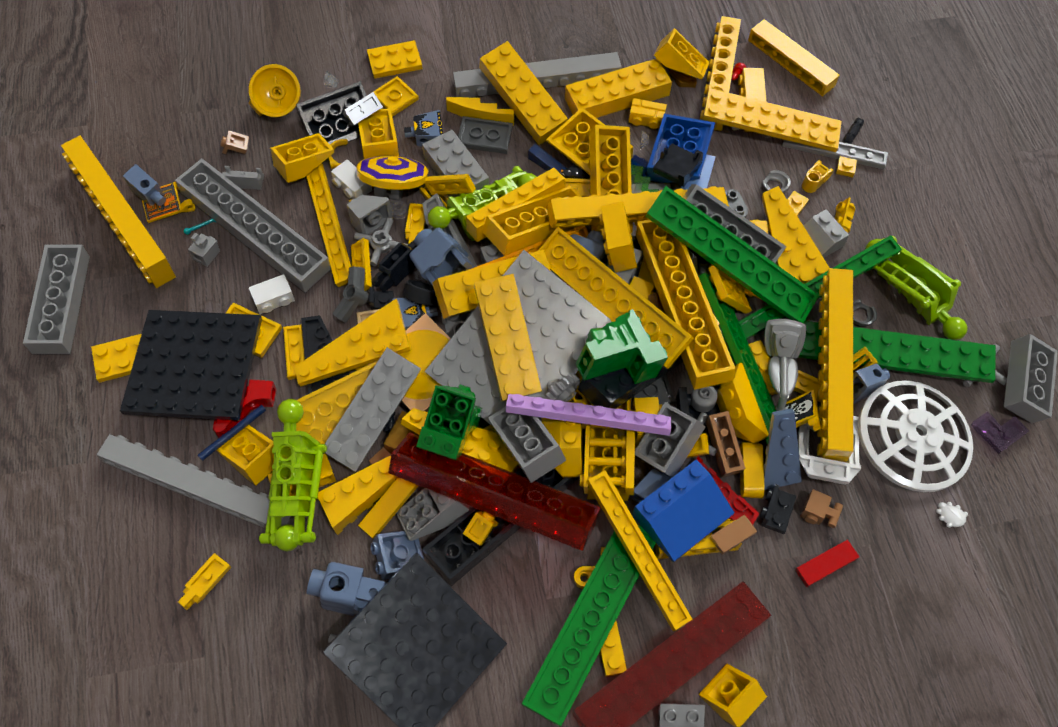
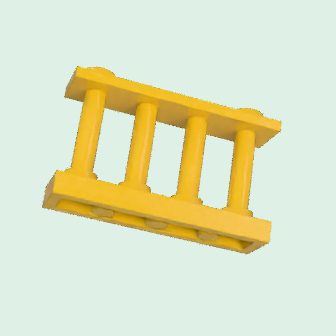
M582 423V429H586L584 474H580V487H584V494H588L589 489L586 481L592 478L589 476V465L622 466V468H626V475L610 477L614 486L626 488V495H634L635 431L627 430V437H623V439L590 438L591 427H612ZM590 446L622 447V449H626V456H622V458L590 457Z

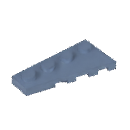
M792 408L772 412L768 434L769 443L766 447L767 456L764 464V490L773 488L775 484L781 487L802 482L795 412Z

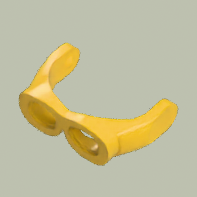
M339 139L331 143L330 146L335 149L338 146L348 144V140ZM332 155L329 157L331 169L340 165V163L332 158Z

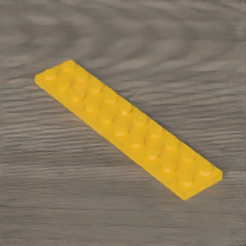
M560 227L554 230L539 249H544L549 268L594 307L611 319L612 322H615L617 317L633 309L640 318L643 328L650 335L651 342L659 340L662 347L666 349L668 359L664 366L667 369L670 368L694 339L693 336Z

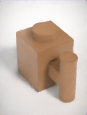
M812 489L800 517L810 524L818 525L827 517L829 518L828 526L836 528L843 505L835 503L834 508L829 507L832 497Z

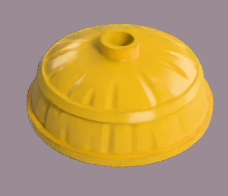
M269 64L258 69L252 76L249 83L250 100L254 107L262 114L270 117H282L292 112L299 102L301 94L300 84L290 69L278 64ZM280 89L281 95L277 96L276 91Z

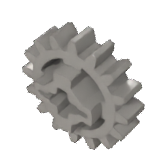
M574 373L568 374L565 378L559 377L556 382L549 386L547 389L548 393L544 399L568 402L576 395L575 391L581 380Z

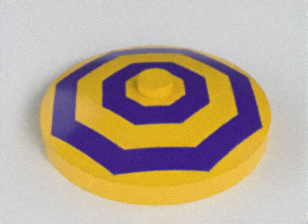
M386 155L361 160L357 164L356 175L362 182L374 187L403 190L425 184V180L428 177V169L424 164L416 160Z

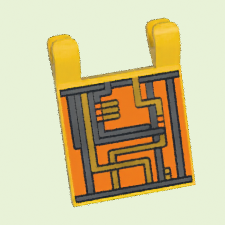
M176 182L160 187L164 194L163 196L166 197L163 205L159 206L155 203L153 206H149L142 200L148 223L181 212L195 211V205L191 199L180 202L177 191L179 188Z

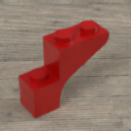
M250 379L245 393L240 420L214 421L213 431L218 438L260 405L263 407L274 406L277 389L273 381Z

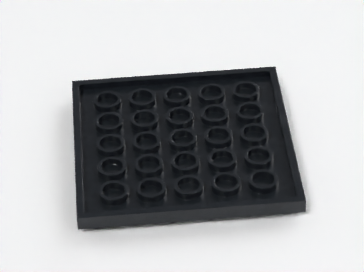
M148 310L120 412L124 415L239 421L261 327V315Z
M415 553L322 652L398 727H435L507 643L418 553Z

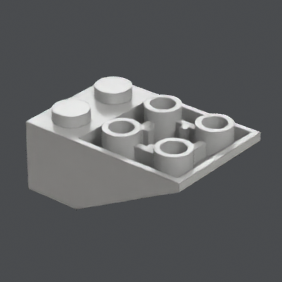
M441 474L401 507L396 514L409 540L413 541L451 526L470 509L457 486L445 475Z

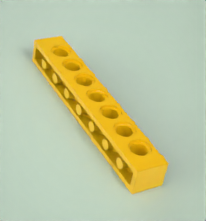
M722 16L720 23L717 22L715 32L718 35L715 34L713 44L716 47H713L711 57H714V59H710L709 69L712 70L711 72L708 71L706 81L709 84L705 86L704 94L706 95L709 88L729 93L741 19ZM706 97L703 98L702 107H705ZM701 110L700 120H703L704 110ZM715 123L714 130L722 131L723 124Z

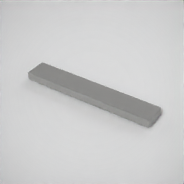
M783 140L782 145L783 147L839 159L840 156L857 160V164L883 170L886 167L888 152L839 142L836 152L788 140Z

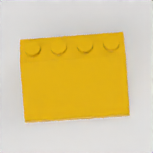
M581 108L551 134L546 141L590 175L589 131L595 125L605 124L584 108ZM630 144V154H631V159H632V158H633V146Z

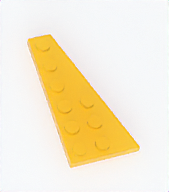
M397 298L296 365L295 372L300 387L374 363L380 359L387 347L397 354L410 351Z
M412 408L402 418L401 425L420 435L428 412ZM478 427L467 435L462 455L459 457L462 461L502 484L507 481L519 466L495 432Z

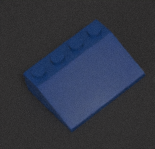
M664 114L647 166V180L659 183L672 182L653 173V167L660 159L661 152H664V148L668 149L672 143L692 153H695L696 150L703 152L702 164L690 178V180L700 179L715 122Z
M696 459L637 504L632 516L674 563L734 515L735 512L711 474Z

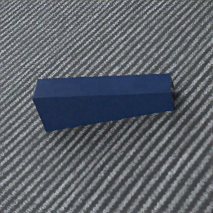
M534 144L528 150V159L546 171L555 168L562 175L561 169H567L537 144Z

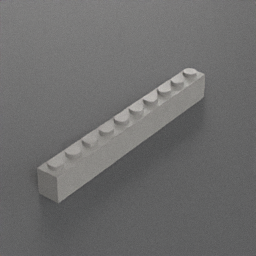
M618 52L525 63L545 88L566 86L622 68ZM481 69L453 72L456 97L499 94Z
M109 434L97 453L102 462L266 529L270 500H268L269 495L260 492L257 494L245 485L241 487L234 485L235 483L228 478H223L222 480L210 471H200L193 464H182L179 459L173 456L167 458L162 452L156 449L150 451L138 442H135V444L130 443L127 438L121 435L115 437ZM291 516L282 518L281 526L287 525Z

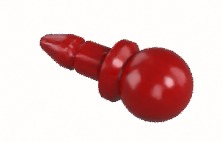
M739 62L735 64L732 71V80H736L739 75H742L743 68H747L744 63Z

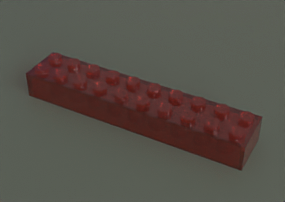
M409 432L391 453L389 474L549 537L552 540L569 545L572 548L583 551L595 528L601 507L533 481L531 483L528 478L464 453L455 460L416 447L419 436Z
M743 581L573 711L572 715L581 727H632L658 707L660 703L667 700L763 625L772 615Z

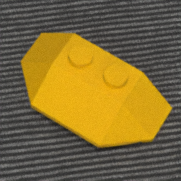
M739 363L735 366L733 381L720 385L716 402L720 413L729 411L736 437L751 443H758L767 438L769 433L743 363Z
M541 418L542 424L558 443L566 459L565 462L554 469L561 477H580V474H583L582 423Z

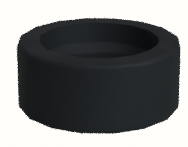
M417 280L406 281L403 296L406 299L429 306L437 304L438 300L433 285Z

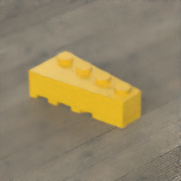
M391 456L318 492V499L337 535L349 523H353L363 511L372 507L373 503L382 497L400 474Z

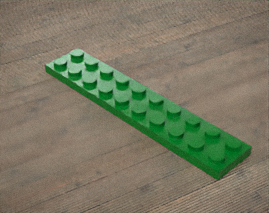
M667 186L664 187L645 215L649 220L790 320L804 323L819 297V294Z
M703 273L698 277L707 295L710 307L720 323L721 334L724 341L728 344L730 356L734 359L736 365L743 363L769 433L772 412H776L774 401L733 307L718 299L716 295L717 288L711 282L710 275ZM769 436L765 438L767 444L769 443Z
M804 321L806 336L802 351L798 357L818 360L822 348L818 346L819 336L822 335V330L819 329V322ZM853 327V355L863 347H866L873 357L877 359V364L882 369L886 368L889 370L994 383L996 345ZM870 359L866 360V361H865L864 363H862L860 366H864L865 364H867V363H868L869 361H871V360H870Z
M638 525L653 550L656 544L655 541ZM615 531L522 702V706L559 727L562 726L640 575Z

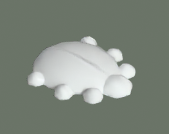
M940 502L938 504L939 509L936 512L941 514L939 519L946 522L947 527L964 525L968 513L963 512L959 505L952 506V502H947V504Z

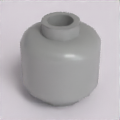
M712 386L692 391L691 406L696 411L704 413L713 409L717 401V392Z

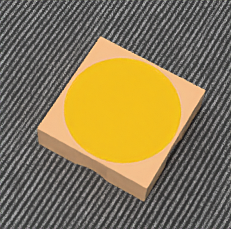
M425 313L406 330L411 350L399 354L421 368L420 373L402 399V403L409 411L415 408L428 412L435 386L442 385L425 373V370L451 339Z

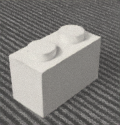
M345 160L331 171L333 184L337 188L340 187L345 195L352 199L370 193L372 186L362 182L356 175L357 167L349 160Z
M284 274L249 287L259 314L271 312L275 308L289 305L295 301Z

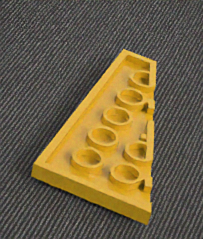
M777 186L764 192L762 200L769 223V232H771L772 237L787 246L776 261V264L803 284L829 270L828 264L780 187Z
M378 361L298 399L297 401L303 406L304 414L303 418L296 423V431L307 432L320 444H325Z

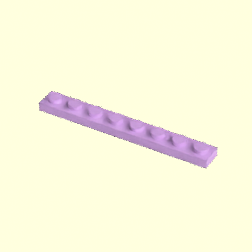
M508 394L506 413L670 436L671 417L661 414L655 415L603 406L564 402L561 400H549L541 397Z

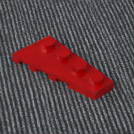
M698 456L696 459L711 474L735 512L729 518L730 521L737 520L745 515L753 525L760 513L740 495L738 496L731 489L732 487L727 482L724 483L716 475L717 473L712 468H708Z

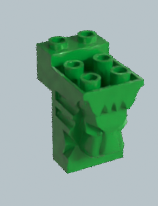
M632 309L617 317L615 322L606 324L603 328L590 329L586 343L575 363L584 381L627 368L634 383L637 384L656 378L668 356L666 349L662 347L659 340L651 342L650 335L645 331L640 318Z
M461 384L458 387L435 386L425 424L422 426L416 447L455 460L462 455L467 435L477 428L483 409L475 406V394L471 392L470 387Z

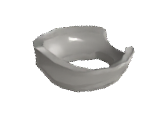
M779 170L770 171L769 175L763 180V185L767 191L771 189L767 184L769 180L780 182L783 193L789 189L791 184L789 176Z

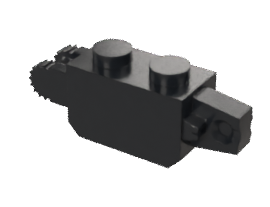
M414 240L409 245L398 243L379 262V272L372 279L373 286L379 287L381 291L385 292L393 285L397 286L416 267L410 258L411 251L417 247Z

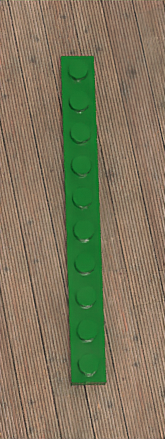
M890 235L835 266L833 269L853 270L854 279L897 255L902 249ZM828 271L805 283V285L819 294L820 284H823V276L827 275ZM767 305L740 320L739 323L748 340L765 330L768 320L784 319L786 316L772 306Z

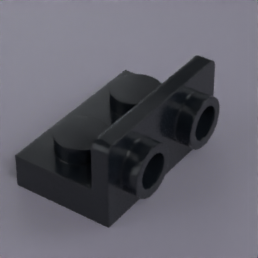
M775 484L773 489H768L765 500L768 503L761 510L759 518L762 519L760 526L785 534L796 496L779 490L780 485Z

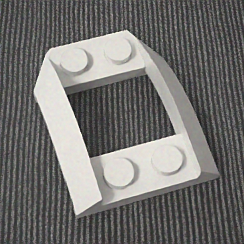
M853 416V453L847 462L810 456L809 431L810 429L813 430V426H810L808 423L799 426V460L809 478L849 484L861 470L859 463V417Z

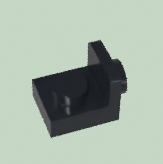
M374 286L370 287L367 304H370L371 310L381 309L393 301L394 292L375 291Z

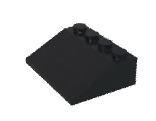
M361 81L298 103L296 104V110L308 136L320 133L329 144L339 139H347L349 142L360 138L358 123L350 125V121L343 115V111L367 95Z

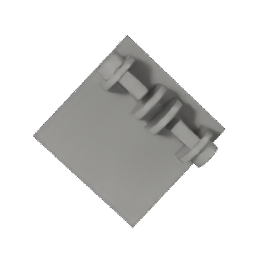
M660 703V707H658V716H660L659 727H704L705 705Z

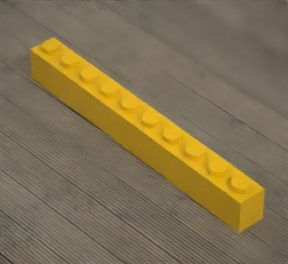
M712 186L704 188L705 191L729 206L724 187L717 188ZM676 189L674 192L683 197L687 190ZM662 190L658 192L643 191L634 194L627 192L620 195L611 193L605 196H573L563 199L556 197L550 200L547 207L551 228L601 224L599 215L602 214L601 206L621 201L624 203L629 222L648 220L645 215Z

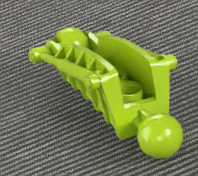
M515 166L511 174L494 181L491 185H484L482 189H475L473 193H462L457 197H449L447 209L442 206L432 208L428 214L429 224L435 229H444L449 225L451 219H459L464 233L472 241H476L466 230V216L537 176L523 171L519 166Z
M883 239L871 240L866 245V249ZM900 246L901 252L890 258L893 262L886 260L874 267L879 276L881 275L887 280L889 285L892 284L898 289L897 292L899 294L902 293L908 299L907 302L909 304L912 303L916 307L918 314H922L928 325L939 320L943 324L942 329L945 337L951 340H959L966 335V322L959 317H951L948 314L953 306L958 288L961 286L959 280H953L902 246Z
M295 399L282 401L277 409L278 418L284 423V432H272L274 463L272 465L273 470L268 498L270 502L265 533H261L259 536L261 544H272V546H277L280 550L286 552L294 550L297 546L303 545V543H314L316 540V535L312 532L315 502L318 499L323 453L327 451L325 444H320L307 432L296 431V423L303 418L304 410L300 402ZM297 484L296 496H289L290 485ZM294 516V526L289 524L281 526L282 518ZM305 517H308L307 530L305 532Z

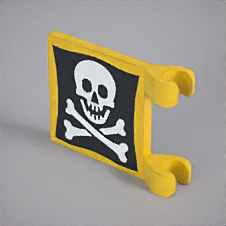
M814 389L786 402V409L792 408L795 412L796 428L806 423L813 426L814 431L822 428L818 415L816 391Z

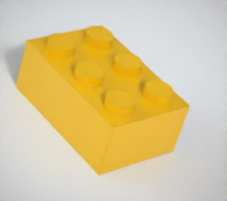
M623 201L601 206L602 214L599 215L601 226L604 225L601 231L603 240H606L604 249L605 253L609 254L607 255L609 266L613 265L615 273L637 268L630 225Z

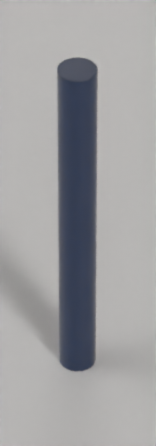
M260 405L197 456L202 461L262 415L266 409Z

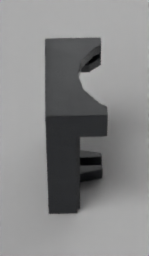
M672 143L668 149L664 148V152H661L660 159L653 167V173L684 187L702 164L703 152L696 150L695 153H692Z

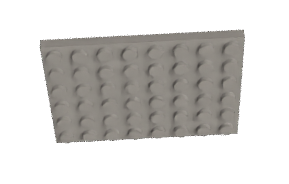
M523 250L503 276L514 274L542 392L528 395V397H541L544 399L548 393L547 389L549 386L556 382L559 377L565 378L568 374L577 373L578 368L575 363L586 343L590 329L603 328L612 321ZM477 306L428 366L425 373L442 386L458 387L461 384L470 387L471 392L475 394V406L483 408L480 417L491 425L488 417L506 407L507 401L501 402L483 323L479 307Z

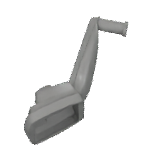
M790 319L768 320L764 331L766 352L768 355L773 356L768 363V374L773 388L779 393L780 397L776 411L786 410L787 399L795 388L798 378V365L793 358H797L800 355L806 336V325Z

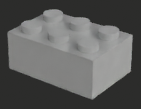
M665 402L657 415L661 414L671 417L670 436L646 432L635 450V455L672 478L678 473L705 426L698 420Z

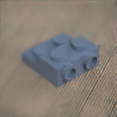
M405 531L377 534L370 546L372 555H376L378 561L375 564L376 573L378 575L381 574L382 580L391 579L415 553H418L424 559L419 538L410 541Z

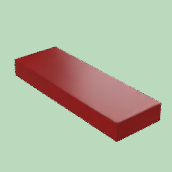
M846 540L802 564L795 570L805 586L809 587L859 558V555L851 543Z

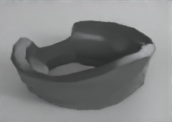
M859 299L853 301V312L858 308L867 312V319L865 321H859L853 317V323L860 327L873 324L877 319L876 308L861 303Z

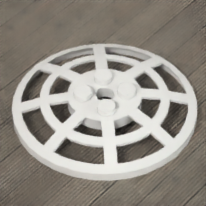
M895 381L876 389L863 403L858 419V433L861 445L872 465L891 482L912 491L936 492L946 489L964 476L970 466L973 455L971 431L959 408L943 393L920 382ZM895 386L915 387L916 394H904L895 397L887 389ZM924 390L937 396L939 399L945 402L949 406V408L945 409L936 401L932 400L929 397H926L924 394ZM881 394L890 401L884 407L880 418L868 417L870 407L878 395ZM915 399L917 400L918 409L909 410L901 401ZM926 402L936 407L941 413L934 416L926 411ZM893 406L902 413L897 421L887 419ZM953 414L959 419L967 441L959 438L957 426L951 417ZM945 419L948 420L953 435L944 433L941 422ZM867 425L880 426L881 437L887 449L879 455L872 446ZM887 427L894 428L899 441L895 444H892L889 438ZM916 428L921 429L924 435H919ZM943 441L953 444L951 453L947 458L940 449ZM960 446L967 450V458L961 470L955 474L950 463L957 455ZM905 448L909 452L916 454L915 462L903 456L899 450ZM932 453L940 461V463L931 465L923 464L924 456ZM893 455L902 464L914 469L912 481L895 473L884 461ZM944 468L949 477L948 480L939 483H920L922 471H936Z

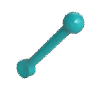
M210 219L191 228H185L184 233L188 235L191 231L216 221Z

